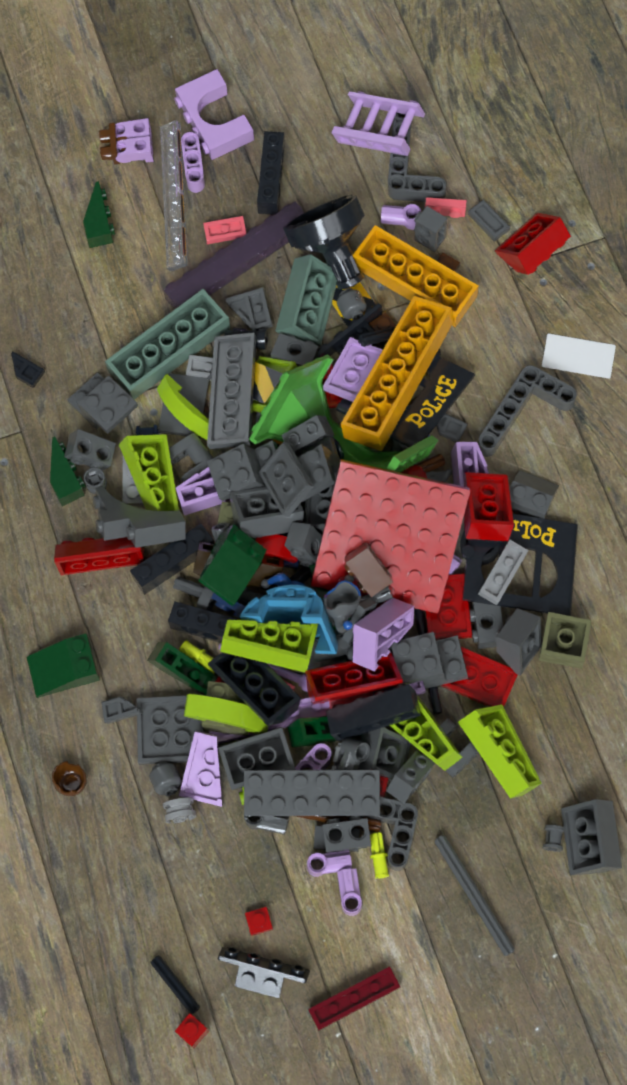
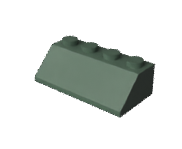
M311 254L294 259L275 330L277 333L291 334L299 340H308L317 346H321L337 282L330 266Z

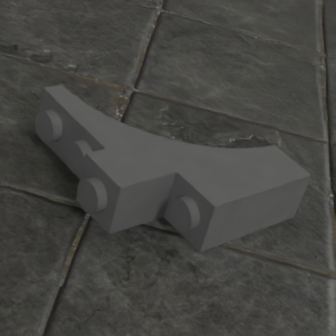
M104 487L96 488V496L93 497V505L95 509H98L99 518L95 522L96 530L98 533H101L104 541L128 537V540H132L135 548L185 540V520L179 510L152 511L136 508L115 499Z

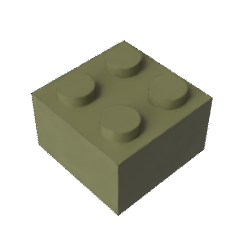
M548 612L539 661L582 669L585 662L592 620Z

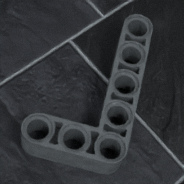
M396 113L393 120L392 137L397 136L404 120L400 116H405L406 114ZM412 122L404 138L409 147ZM390 153L388 195L390 198L426 202V198L445 199L446 182L443 178L407 175L409 154L405 156Z
M526 366L479 437L478 445L483 456L490 457L494 455L532 394L560 410L568 411L574 407L577 396L576 390L535 366ZM532 376L534 380L530 381L527 380L525 377ZM550 386L553 388V390L548 391L545 390L543 387ZM521 392L524 394V396L518 397L515 395V393ZM568 396L571 398V400L566 401L563 400L562 397ZM512 409L514 412L508 414L504 410ZM500 425L503 427V429L496 430L494 429V426ZM490 442L492 443V446L486 447L483 445V443Z
M380 797V808L388 806L392 809V812L389 815H382L380 813V816L363 817L395 825L388 852V865L394 871H401L408 863L418 811L412 804H404L401 801ZM404 811H410L414 817L411 820H404L401 814ZM404 832L409 836V839L406 842H400L396 836ZM400 854L403 856L404 861L401 864H395L391 860L392 856Z

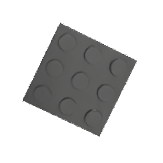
M187 696L137 698V707L143 710V714L137 715L139 765L158 764L160 762L182 763L188 761L195 730L204 732L201 720L183 716Z

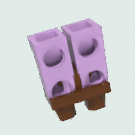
M148 118L117 124L109 123V129L99 130L100 142L110 143V146L100 147L102 160H113L114 165L120 164V162L128 163L137 160L154 162L152 132Z

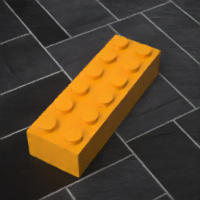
M376 225L352 255L359 271L409 301L412 300L413 296H417L452 307V326L455 328L478 296L479 285Z

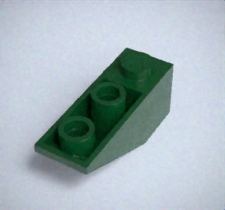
M99 181L95 183L83 220L89 248L113 243L112 235H115L113 223L108 222V218L111 217L109 205H104V200H107L105 188H100Z
M54 436L52 437L50 483L63 507L85 496L82 490L85 488V484L80 476H75L73 471L77 469L74 463L64 457L66 448L63 442L58 443Z

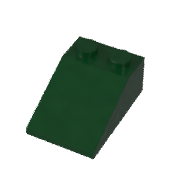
M233 524L218 536L198 581L233 606L260 566L267 549Z
M86 633L64 639L26 657L36 698L100 681L91 643Z

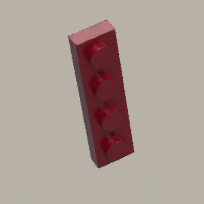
M389 966L309 1008L308 1011L318 1031L401 987Z

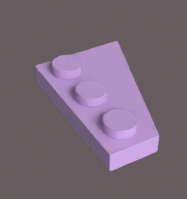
M195 730L179 796L193 798L197 801L222 807L217 736Z

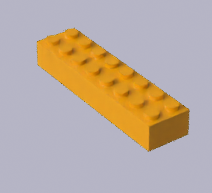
M413 296L341 422L342 433L345 439L379 451L383 450L453 324L452 307Z

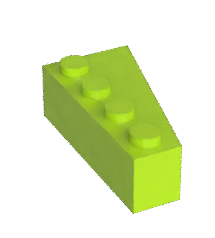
M167 435L126 436L119 444V447L145 509L152 511L179 510Z
M227 620L220 652L305 673L309 665L318 624L310 623V625L300 624V622L277 624V621L257 623V621Z
M417 695L421 716L390 726L446 771L463 757Z
M503 705L476 709L458 721L510 799L523 796L542 784Z

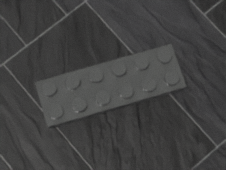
M255 333L214 337L207 438L209 449L237 447L241 444L250 446L251 444L249 439L252 426L257 339Z
M244 770V816H380L379 770Z

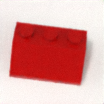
M536 213L501 244L495 252L516 272L529 275L535 272L543 261L548 260L554 251L564 246L571 235L561 217Z

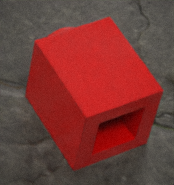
M189 1014L175 1032L195 1049L209 1030L192 1014Z

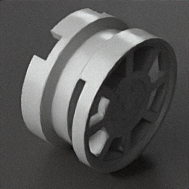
M178 798L163 803V808L167 809L165 822L171 823L170 820H173V823H181L187 819H195L197 817L196 811L192 807L194 799Z

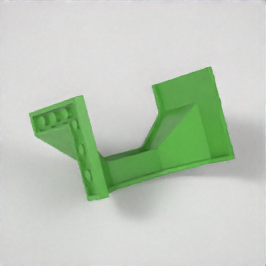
M329 355L306 362L304 365L297 366L293 370L285 371L282 374L277 388L271 393L268 404L263 408L258 422L253 426V433L249 439L255 445L269 438L284 442L282 434L316 415L325 416L335 435L333 437L339 442L344 452L343 460L395 472H402L427 458L438 442V439L431 435L404 451L375 452L365 445L345 439L341 426L331 417L323 390V378L334 360Z

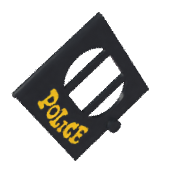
M438 349L427 369L430 380L422 378L419 385L424 387V389L410 406L407 405L390 436L391 439L407 447H411L428 437L475 377L474 373L441 358L440 349ZM343 398L337 405L336 410L346 415L353 402Z
M513 514L514 527L509 540L527 550L535 551L532 597L504 593L496 606L571 616L578 525ZM468 539V545H465L461 551L463 557L466 558L462 600L495 605L478 595L485 583L481 564L484 555L496 546H499L500 557L508 541ZM544 553L555 566L557 580L554 589L548 595L540 598L542 554Z

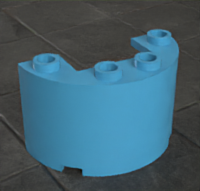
M284 585L267 590V595L260 599L255 597L240 615L241 620L257 621V623L277 621V624H290L291 622H300V624L310 625V623L318 624L315 637L320 638L315 648V653H337L338 640L322 599L311 588L301 585Z

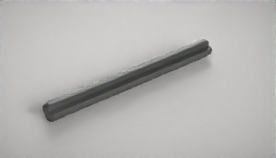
M439 836L435 839L436 846L503 955H510L515 951L514 946L446 836Z

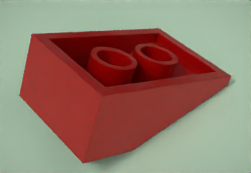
M465 472L464 487L470 488L464 513L466 539L509 541L514 521L508 476L504 474Z

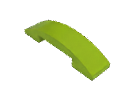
M166 374L157 388L163 403L185 427L207 440L209 419L179 393L182 387Z
M187 694L183 715L185 717L201 721L210 720L244 728L247 732L255 734L268 732V726L248 705L215 697Z

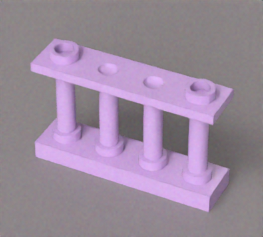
M349 91L348 96L354 103L346 125L343 127L334 126L332 134L338 143L408 156L410 147L404 138L413 117L425 116L420 104L412 100L407 102L367 95L361 91L357 93ZM361 108H371L363 128L354 130L353 126ZM378 111H388L380 132L377 134L370 133ZM396 113L406 114L397 136H387Z

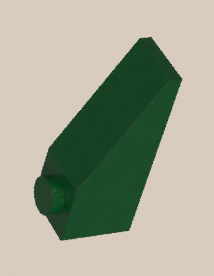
M158 642L147 659L148 662L164 673L205 696L207 694L208 682H215L218 678L167 642Z
M327 717L299 718L288 726L292 747L314 746L337 741L330 734ZM360 734V735H357V736H354V737H351V738L360 737L361 734Z

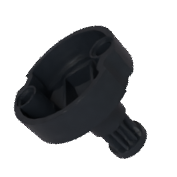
M357 195L342 196L318 205L295 217L283 227L291 247L323 254L327 265H330L339 290L354 287L364 279L363 273L359 271L352 256L353 251L349 244L351 236L360 224L361 219L365 216Z

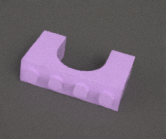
M218 69L175 88V103L179 109H183L185 121L187 124L191 123L193 127L192 132L198 135L202 142L200 145L204 154H209L211 160L254 141L253 129L245 115L222 125L209 124L199 116L201 110L207 104L227 95L226 83Z

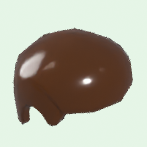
M64 761L54 768L52 782L56 791L60 794L75 796L83 792L87 784V776L79 764L75 765Z

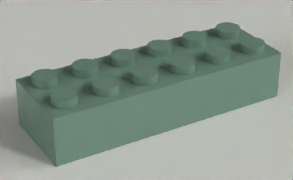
M202 289L105 361L107 370L123 390L135 400L163 379L166 374L171 373L187 361L189 355H195L214 341L215 336H220L225 330L230 329L229 317L207 292Z

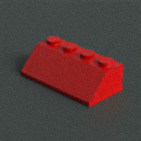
M128 537L105 541L103 538H84L79 542L63 541L61 544L55 545L54 562L61 576L134 566L145 561L144 547L135 548L132 540H128Z
M389 653L387 657L382 656L377 662L378 668L375 671L353 663V661L306 670L307 692L312 705L380 690H388L402 684L403 679L392 653Z

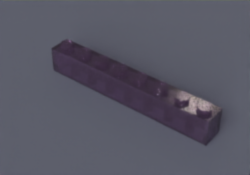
M296 201L291 205L284 206L279 213L269 216L264 223L258 227L251 228L246 235L236 238L225 249L218 250L212 258L203 260L197 268L187 271L176 282L169 283L163 290L166 301L175 310L202 289L209 296L288 244L289 241L283 227L289 221L304 213V211Z

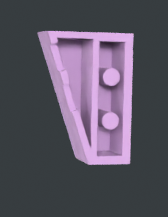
M477 442L455 443L451 451L454 485L464 487L465 472L489 474L486 461Z
M209 467L199 474L196 473L176 487L184 516L222 503V500L218 497ZM230 498L224 500L223 502H229Z
M392 598L356 622L353 627V663L375 671L378 668L377 662L382 656L387 657L390 653L389 647L394 642L398 643L413 626L414 606Z

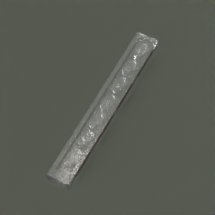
M176 120L160 127L167 269L171 272L188 266L181 123Z

